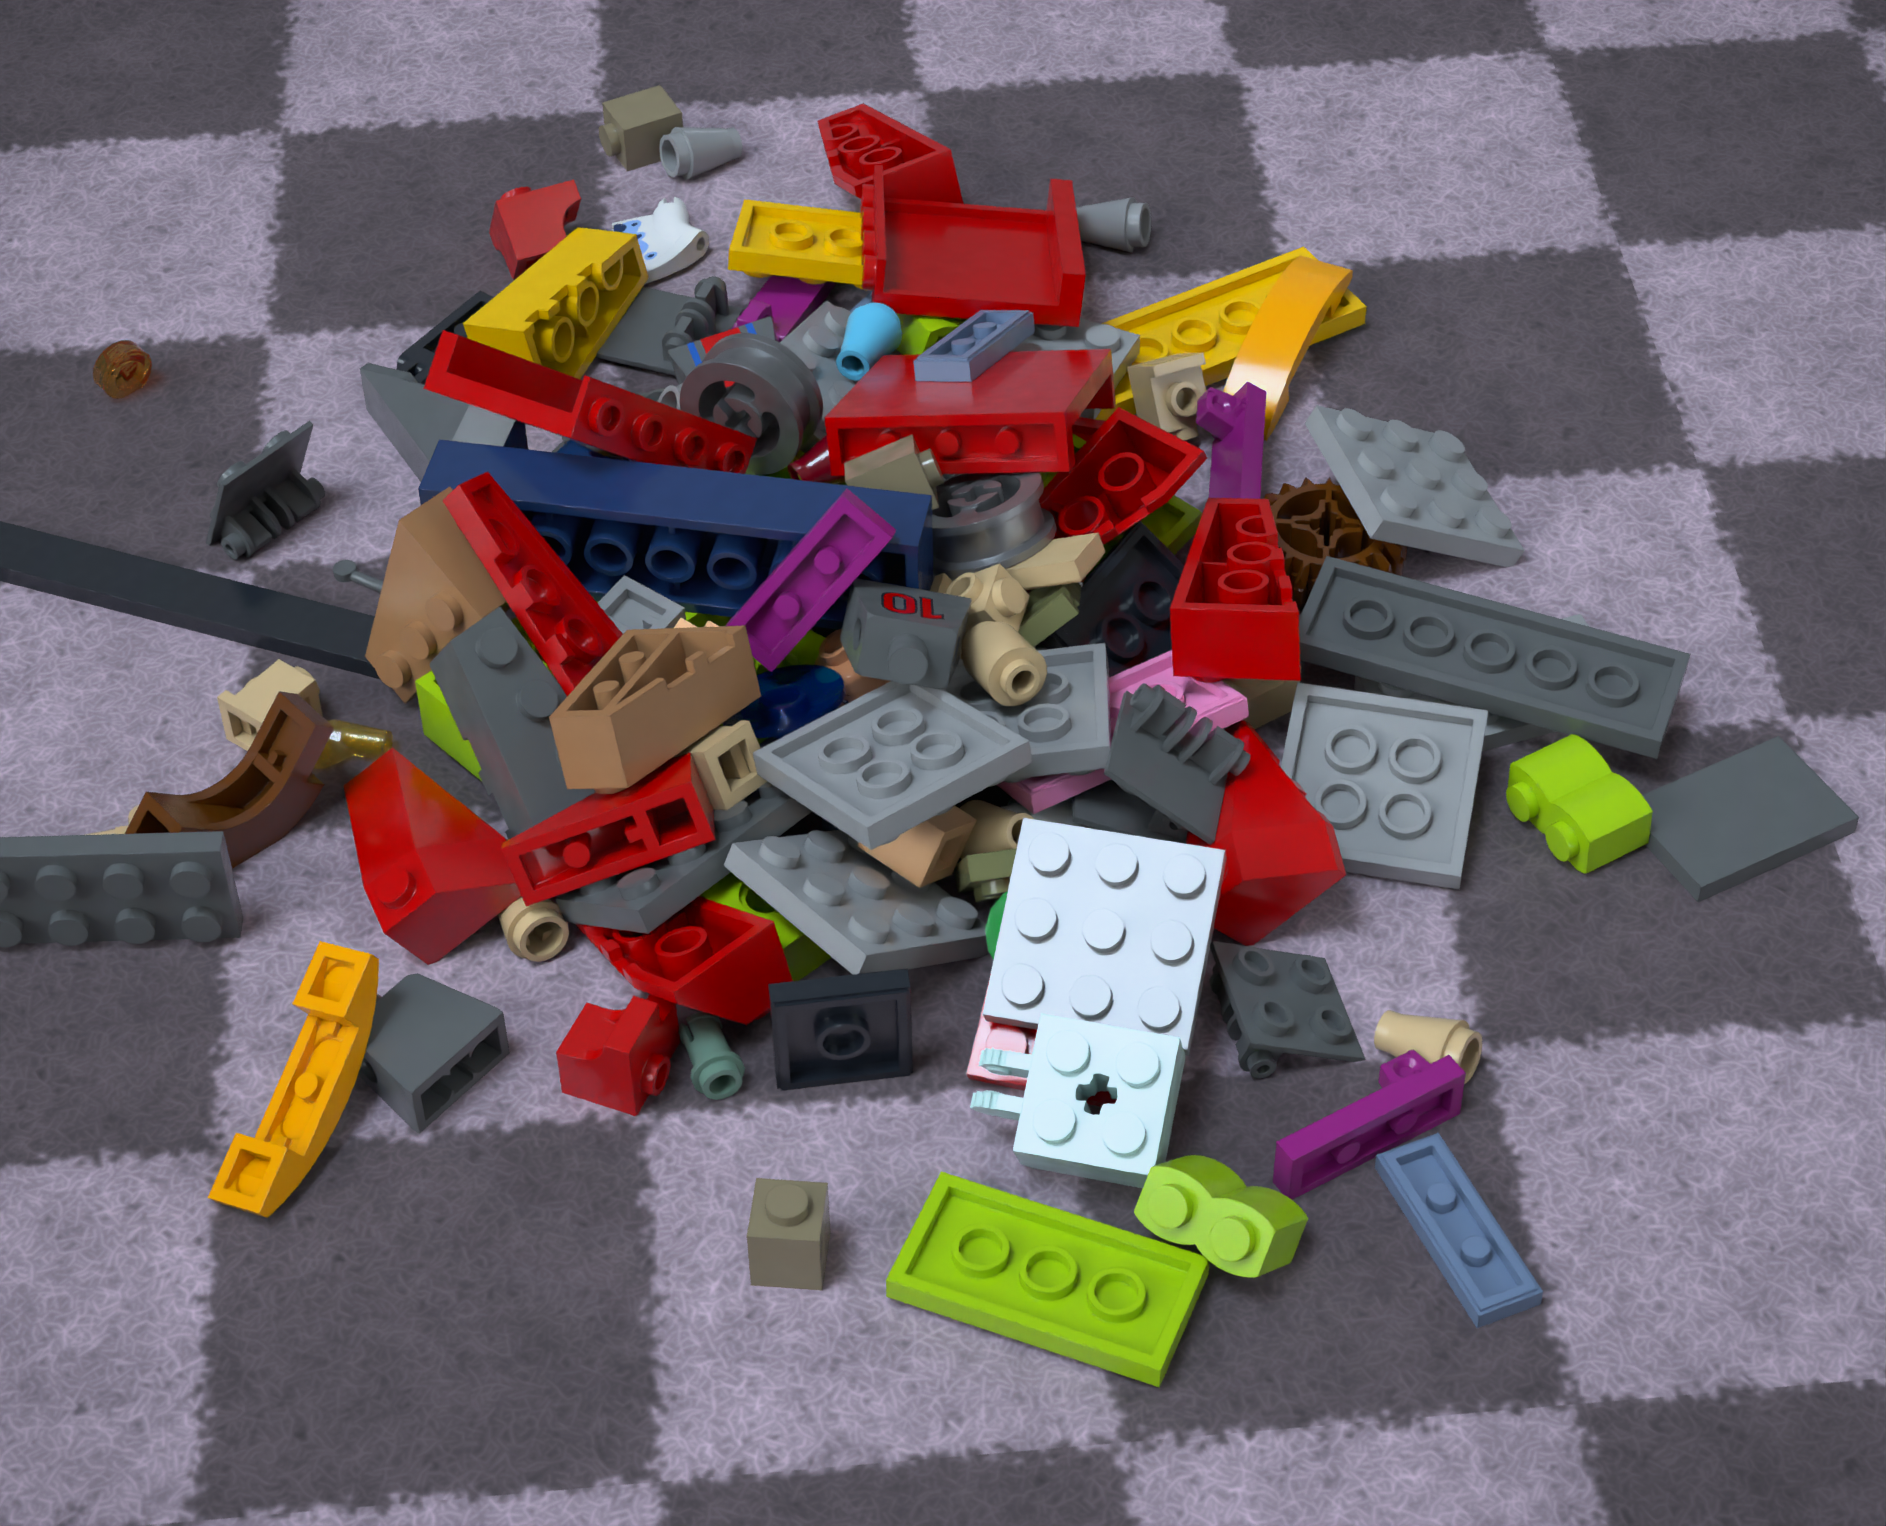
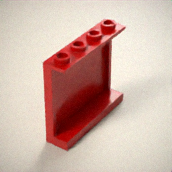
M874 165L873 185H862L860 218H862V290H872V303L887 305L896 314L969 319L980 310H1029V312H1033L1034 324L1079 327L1086 272L1072 180L1050 178L1047 209L1038 210L884 198L883 165Z
M445 330L442 331L423 388L635 462L745 474L757 438L592 377L584 375L583 380Z
M1111 349L1009 352L972 382L915 381L913 361L921 354L883 355L825 416L831 476H845V462L912 434L920 452L927 449L932 450L942 474L1070 472L1075 465L1072 426L1084 409H1114L1116 407Z

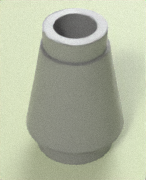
M675 127L670 134L663 135L660 140V158L664 170L670 177L682 176L685 180H688L726 164L731 160L739 159L742 155V141L738 131L733 127L726 129Z
M1131 197L1076 207L1082 242L1133 252L1134 247L1147 246L1151 233V213L1147 203H1137L1136 199Z

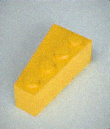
M577 227L463 323L467 338L581 379L600 348L649 279L637 235Z

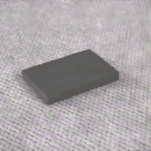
M1779 736L1642 795L1653 811L1649 843L1645 846L1697 902L1855 833L1859 816Z

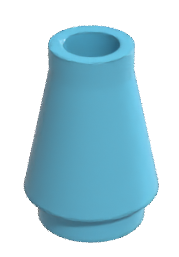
M869 303L852 311L847 321L841 352L836 359L837 368L844 377L855 381L860 380L883 355H890L898 348L902 340L900 319L895 311L881 303Z

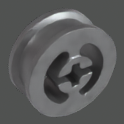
M738 333L719 340L706 354L703 362L696 366L686 377L680 391V409L757 438L746 474L767 475L778 472L788 466L799 452L801 445L815 433L822 420L823 399L812 372L790 349L762 335ZM724 381L735 382L728 391L726 390ZM777 418L779 427H768Z
M1039 472L961 474L936 486L939 507L932 510L934 575L945 573L949 578H958L962 574L968 572L975 573L999 563L1006 569L1037 554L1055 536L1056 524L1054 517L1048 510L1040 507L1038 500L1044 490Z

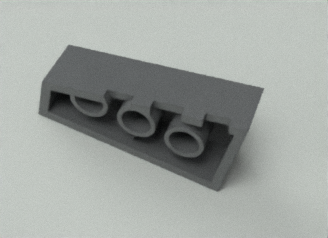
M498 607L452 639L431 661L429 665L463 740H469L482 769L478 774L488 796L494 795L509 828L505 831L508 840L595 793L594 789H567L549 719L550 715L567 696L501 607Z

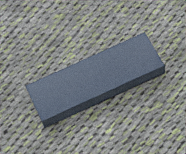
M980 310L913 361L915 381L972 382L1035 332L1033 312H1029V310Z
M1439 1133L1376 1155L1375 1169L1476 1328L1541 1305L1542 1289Z

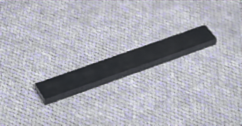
M0 521V581L380 679L376 669L365 657L375 616Z

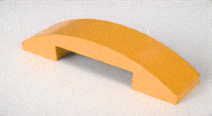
M1299 256L1278 278L1256 314L1234 361L1223 392L1234 395L1247 381L1266 391L1264 440L1267 441L1274 431L1289 402L1288 386L1324 317L1332 318L1353 278V270Z
M322 941L319 942L292 1003L307 1013L308 1016L255 1137L240 1133L235 1134L208 1195L209 1199L268 1218L284 1203L310 1171L337 1126L349 1100L365 1055L377 998L379 959L358 950Z

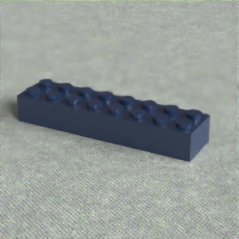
M440 439L418 488L422 505L448 487L454 490L459 484L488 471L595 601H600L625 575L683 606L685 612L733 617L846 488L896 529L893 538L857 578L930 591L933 583L932 495ZM850 586L813 627L842 629Z

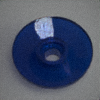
M805 664L774 669L772 672L761 673L757 675L761 697L722 724L723 726L732 727L741 720L750 721L756 738L773 737L778 740L836 710L842 703L846 693L843 678L831 668Z

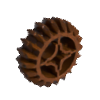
M1330 476L1325 484H1314L1305 477L1301 487L1296 488L1290 484L1283 483L1279 494H1265L1264 499H1269L1278 532V546L1283 550L1286 576L1290 577L1293 602L1296 601L1299 612L1305 607L1326 556L1402 576L1408 546L1371 539L1340 485L1333 484Z

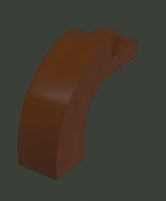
M279 691L248 752L227 776L216 784L192 794L174 795L146 791L125 834L223 831L233 869L284 838L314 803L325 784L312 773V770L334 727L298 694Z

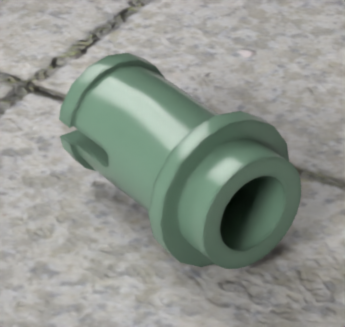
M697 1012L688 1016L686 1021L691 1028L693 1036L688 1026L682 1023L679 1026L678 1034L686 1047L693 1065L690 1078L694 1088L706 1097L714 1100L724 1099L733 1095L742 1085L745 1067L741 1057L731 1052L722 1031L719 1017L706 1012Z

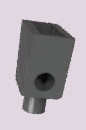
M421 974L407 975L385 995L381 996L377 993L371 1032L358 1076L414 1131L420 1134L510 1053L504 1013L488 1003Z

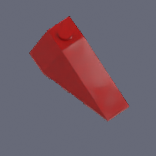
M864 103L817 121L834 184L861 199L862 185H873L874 165H883L884 198L964 204L952 152L948 147Z
M1118 407L1074 455L1075 465L1071 471L1058 472L1044 487L1043 493L1038 500L1040 507L1048 510L1054 517L1056 533L1053 539L1099 532L1104 545L1167 503L1205 462L1207 456L1204 450Z
M1243 719L1230 725L1225 731L1244 742L1243 750L1250 754V760L1239 775L1235 776L1228 772L1215 841L1210 845L1189 831L1186 844L1225 850L1227 859L1214 928L1245 946L1255 945L1345 877L1346 871L1333 825L1323 813L1316 810L1305 797L1307 793L1299 783L1288 777L1280 767V760L1250 723Z
M393 747L344 785L363 887L385 935L427 965L439 961L521 897L501 850V844L508 839Z
M700 896L649 934L574 923L635 989L685 1007L746 1025L770 1012L768 984L793 981L774 921Z

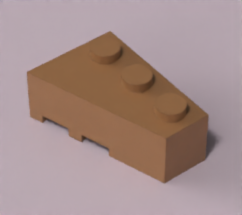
M451 487L443 490L399 519L365 654L367 660L376 669L382 682L392 688L405 704L417 696L415 681L431 671L429 664L452 639L498 607H501L505 613L510 609L507 601L442 501L453 491Z
M746 626L626 630L549 717L567 789H594L599 794H613L623 791L761 697Z

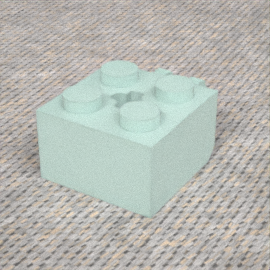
M1041 1013L1032 1055L986 1048L984 1051L982 1050L979 1066L997 1075L1028 1078L1024 1098L1004 1095L990 1090L977 1091L973 1093L970 1108L985 1115L1019 1121L1013 1152L1022 1165L1143 1188L1150 1168L1166 1161L1186 1055L1180 1037ZM1099 1091H1109L1111 1098L1117 1099L1115 1104H1103L1100 1115H1092L1086 1102L1090 1096H1095Z

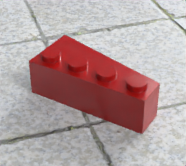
M1208 497L1170 606L1173 676L1192 677L1194 680L1204 683L1219 682L1226 678L1301 681L1299 611L1296 601L1293 602L1290 577L1286 576L1285 558L1282 548L1278 546V532L1269 499Z

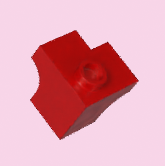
M574 179L533 191L530 187L515 188L502 195L500 200H496L489 234L495 249L502 253L513 279H517L567 237L564 227L576 220L581 202Z
M651 994L647 999L633 996L626 1009L623 1010L607 1009L586 1002L556 1051L562 1093L637 1117L649 1094L658 1096L667 1082L670 1072V1058L680 1043L676 1003Z

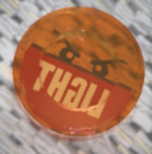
M121 340L108 346L99 355L93 368V379L110 397L115 399L124 398L146 384L151 374L152 360L135 342Z

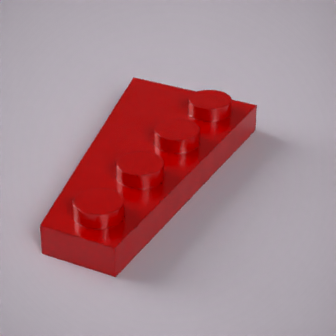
M487 471L459 484L442 501L566 696H568L623 633Z

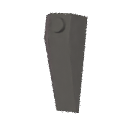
M367 363L359 368L366 410L420 482L423 479L439 439L528 449L524 423L423 389L425 384L418 383L409 372Z

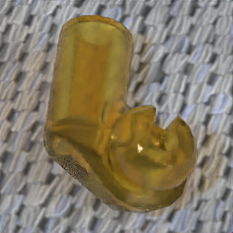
M335 719L328 722L334 727V730L313 769H326L354 755L377 760L392 748V732Z

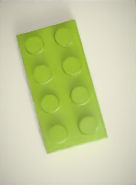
M941 1171L886 1278V1297L1160 1388L1209 1275V1260L1203 1255Z

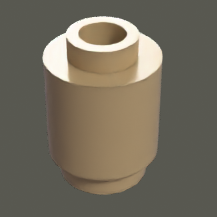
M985 621L972 627L965 635L961 647L964 668L995 701L1005 706H1018L1031 700L1041 690L1047 675L1045 659L1011 625L1003 622Z

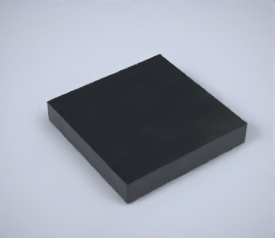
M907 968L768 984L777 1089L781 1088V1091L845 1084L910 1076V1073H913L911 986Z

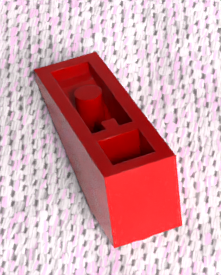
M690 752L668 760L623 791L613 794H599L596 792L505 841L501 844V850L527 907L715 840L714 809Z

